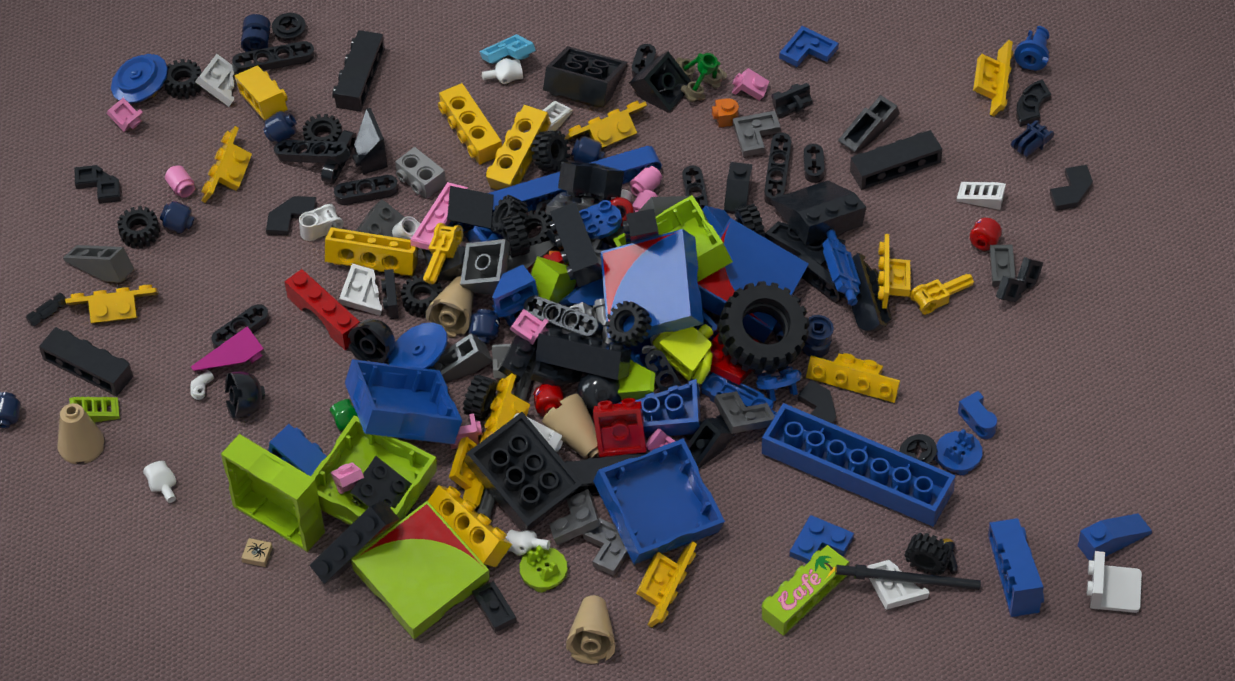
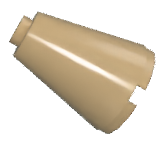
M461 276L456 277L429 304L426 310L427 322L429 320L431 323L434 322L442 325L448 337H456L457 334L461 333L463 335L470 326L474 292L460 285Z
M578 394L564 398L560 401L562 405L559 408L555 409L553 407L544 416L542 423L561 434V440L583 458H598L599 451L595 424L583 399Z
M75 403L64 406L60 412L57 442L59 454L65 461L72 464L82 461L89 463L98 458L104 448L103 433L82 406Z
M593 595L583 599L567 637L566 649L572 653L571 656L575 660L582 663L596 664L600 659L606 658V661L611 658L615 652L616 642L606 602L603 598Z

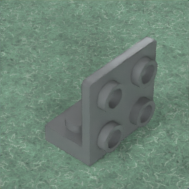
M381 199L371 208L356 231L393 237V227L405 217Z

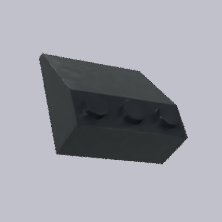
M567 46L546 66L543 91H547L553 96L569 97L570 100L575 102L584 101L594 107H604L611 100L628 62Z
M828 180L771 199L772 205L805 245L827 239L826 233L829 230H835L836 235L863 226L866 211L864 203L854 192Z

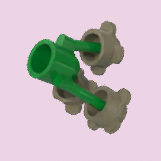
M699 53L692 61L680 57L676 59V62L690 80L693 79L692 74L695 72V64H697L700 73L696 82L691 81L687 86L683 85L681 87V91L685 93V97L691 102L705 99L703 94L704 88L701 85L702 81L711 84L713 88L717 89L721 86L720 83L727 78V73L719 67L720 62L711 53Z

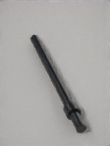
M856 564L855 567L836 565L835 574L854 576V579L861 580L874 578L980 590L981 580L873 569Z

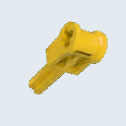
M444 223L436 225L434 236L428 248L432 253V258L423 277L425 282L434 284L437 281L446 257H454L457 247L463 239V229L461 226L455 225L450 227L445 226Z
M971 274L962 275L944 284H941L936 279L927 284L916 286L910 292L909 298L915 301L920 307V312L926 315L948 304L950 295L972 286L974 280Z

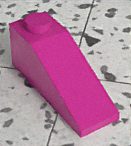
M247 326L196 362L191 368L196 372L246 364L249 361L253 364L263 356L261 352L264 351V348Z

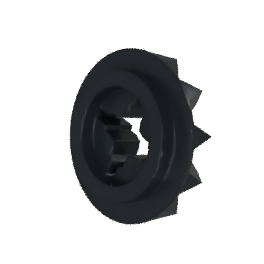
M296 13L281 14L272 23L273 33H275L277 38H282L284 41L287 38L294 40L296 36L301 37L302 32L306 31L304 18ZM292 23L293 28L286 30V28H288Z
M916 434L908 437L902 443L899 452L929 464L932 460H935L938 450L935 441L931 437L924 434ZM920 446V448L922 449V453L920 454L919 458H917L915 453L917 452V449H919Z

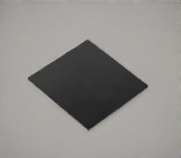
M450 186L447 220L491 229L494 194Z

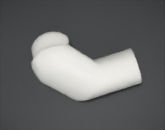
M206 370L191 381L190 394L196 400H201L205 397V385L214 379L213 374L209 370Z

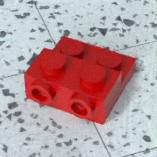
M717 335L712 341L711 352L713 358L710 371L740 385L752 370L749 369L746 372L741 370L742 365L738 363L736 365L730 362L732 357L730 355L725 356L722 352L724 344H719Z
M626 398L620 404H612L611 401L606 400L599 402L598 406H594L593 417L599 457L644 453L647 451L641 401L636 402L634 398Z

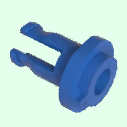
M1037 26L1034 36L1033 32L1029 30L1026 40L1017 45L1014 58L1022 68L1037 71L1047 65L1049 51L1046 46L1050 35L1046 28Z

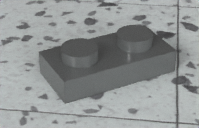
M990 245L992 286H1000L1003 276L1015 278L1013 245Z

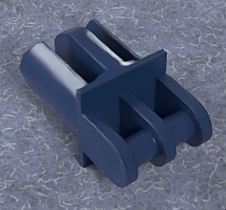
M1036 120L1032 124H1027V129L1011 142V147L1015 150L1018 148V152L1024 154L1027 158L1038 148L1043 150V146L1053 138L1055 133L1052 130L1048 131L1045 125L1041 126L1040 122Z

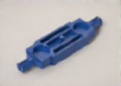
M829 230L826 233L828 238L822 244L824 248L823 253L837 291L845 294L848 304L852 306L858 302L856 296L860 293L858 286L861 283L851 252H848L845 245L839 242L835 230Z
M712 373L700 384L702 385V394L710 397V401L713 403L715 395L737 391L745 407L768 403L774 416L777 414V412L773 411L774 401L766 398L765 394L742 383L738 385Z

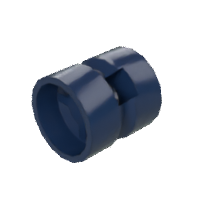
M251 14L244 18L241 48L245 52L269 47L271 23L267 17L260 14Z
M813 315L809 317L810 325L807 329L809 334L802 351L808 356L820 358L829 352L834 327L831 320L827 317Z

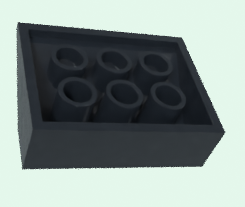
M523 412L468 451L464 460L466 465L521 531L531 530L582 486V482Z

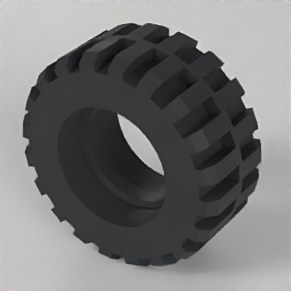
M758 281L756 286L753 283L745 285L744 289H737L733 296L727 300L717 324V332L719 333L717 338L720 345L724 344L722 348L724 355L732 357L730 360L732 364L736 365L738 363L742 365L741 370L748 372L751 369L757 375H761L763 371H766L767 375L774 374L777 369L782 371L787 368L788 364H792L803 349L809 334L807 330L810 325L809 318L805 317L807 313L805 306L800 307L799 305L801 300L797 295L792 297L789 294L791 290L785 287L782 290L778 288L779 284L772 282L769 286L766 285L765 281ZM754 312L771 315L781 325L783 339L775 344H761L754 341L743 327L742 320L744 316Z

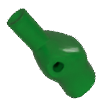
M350 399L341 400L330 408V414L333 416L340 432L346 428L354 415L357 416Z

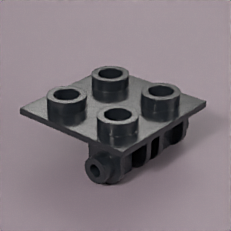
M375 456L364 471V478L358 480L350 493L353 496L352 502L356 505L364 503L370 507L385 500L390 508L393 507L395 509L412 483Z

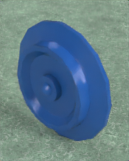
M154 54L140 55L127 60L120 66L112 79L111 91L114 98L118 101L124 98L129 104L151 97L161 88L167 78L168 67L165 60Z
M434 322L422 323L412 327L395 342L394 350L389 356V365L431 368L440 359L445 350L447 332L442 325Z

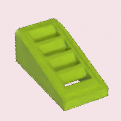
M118 397L69 398L70 404L75 403L82 406L94 422L120 419ZM107 406H111L112 412H107ZM98 407H102V412H98Z

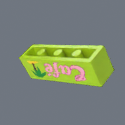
M828 545L821 551H816L805 566H800L789 581H784L773 596H768L763 601L761 606L762 619L784 636L846 577V575L835 574L836 565L849 566V561Z

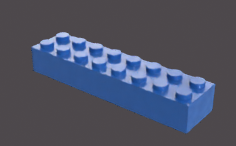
M784 403L762 437V454L932 527L935 526L954 492L956 475Z

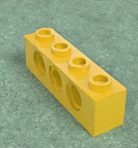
M463 83L439 92L440 102H438V108L442 114H446L450 127L456 129L460 142L466 144L470 157L475 158L479 165L495 159L497 150L502 147V141Z
M524 105L521 111L517 112L514 125L511 130L507 131L502 147L497 150L493 165H490L487 169L486 178L490 188L500 190L520 184L533 159L532 155L535 154L532 151V147H535L532 144L533 140H536L535 136L539 135V132L548 131L551 125L548 112Z
M331 227L325 238V262L351 266L353 263L379 272L394 269V273L413 276L418 264V247L411 246V241L408 239Z
M438 485L428 499V502L483 564L497 567L512 545L506 539L507 534L497 527L494 528L490 524L492 521L487 516L477 513L475 511L476 506L466 499L463 500L460 497L461 493L456 488Z

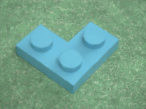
M516 34L479 52L483 60L494 64L503 60V57L507 55L519 60L525 59L536 50L531 41Z

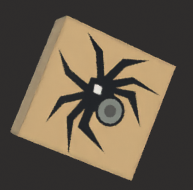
M249 538L241 558L242 563L266 567L273 548L272 543Z

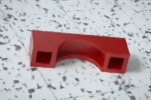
M303 269L285 280L287 298L301 311L305 308L311 310L322 321L330 337L344 350H347L351 344L348 334L360 321Z

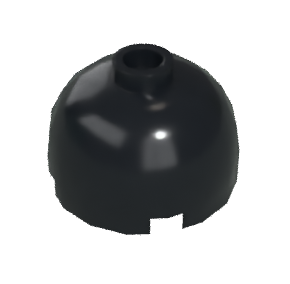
M366 319L358 323L348 334V338L350 337L351 341L349 345L350 350L359 360L384 363L394 350L395 337L392 330L387 324L378 319Z
M235 371L227 374L225 393H229L230 400H226V405L232 418H243L254 414L259 409L261 400L265 399L264 386H260L258 379L247 372Z
M587 373L578 384L577 394L583 399L588 412L592 415L594 406H598V403L608 400L612 404H618L622 401L621 396L618 394L619 380Z

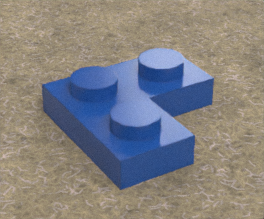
M802 26L780 51L779 59L796 67L801 64L808 54L828 62L838 50L839 43Z
M810 515L792 546L789 557L807 564L816 551L827 545L841 556H844L854 539V533Z

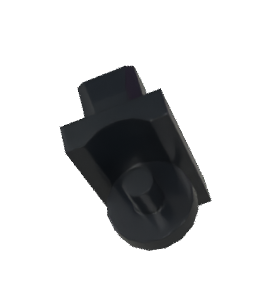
M797 83L792 85L786 92L781 93L778 91L771 95L778 118L794 111L800 114L804 112V107L813 104L808 83L802 85Z

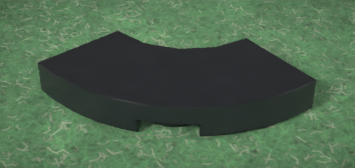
M1043 79L1029 85L1022 92L1017 102L1016 118L1020 127L1028 123L1031 124L1036 120L1040 121L1039 108L1043 103L1051 100V93Z

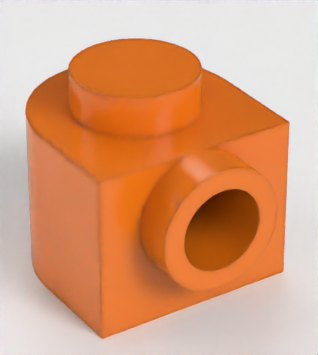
M730 98L715 100V106H712L713 119H717L719 128L732 126L733 118L739 117V105L735 100Z

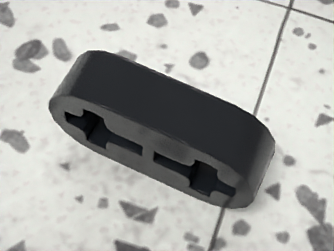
M642 44L638 47L632 63L633 78L641 70L642 66L645 67L656 59V49L653 45Z
M809 144L804 148L803 153L804 176L807 181L817 183L824 178V152L820 145ZM811 153H815L816 159H812ZM812 168H816L817 173H813Z

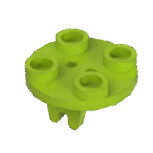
M538 545L536 548L528 551L522 557L519 564L520 576L524 583L539 593L558 586L568 575L567 561L564 555L554 548L545 550Z

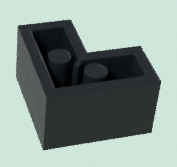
M561 162L558 188L566 190L567 195L580 196V193L590 197L598 195L599 200L610 201L611 197H621L624 171L596 163Z

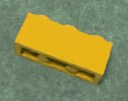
M258 65L234 75L240 94L264 120L279 111L284 112L288 110L286 105L288 98L285 91L279 89L276 81L271 80L267 71L263 72Z

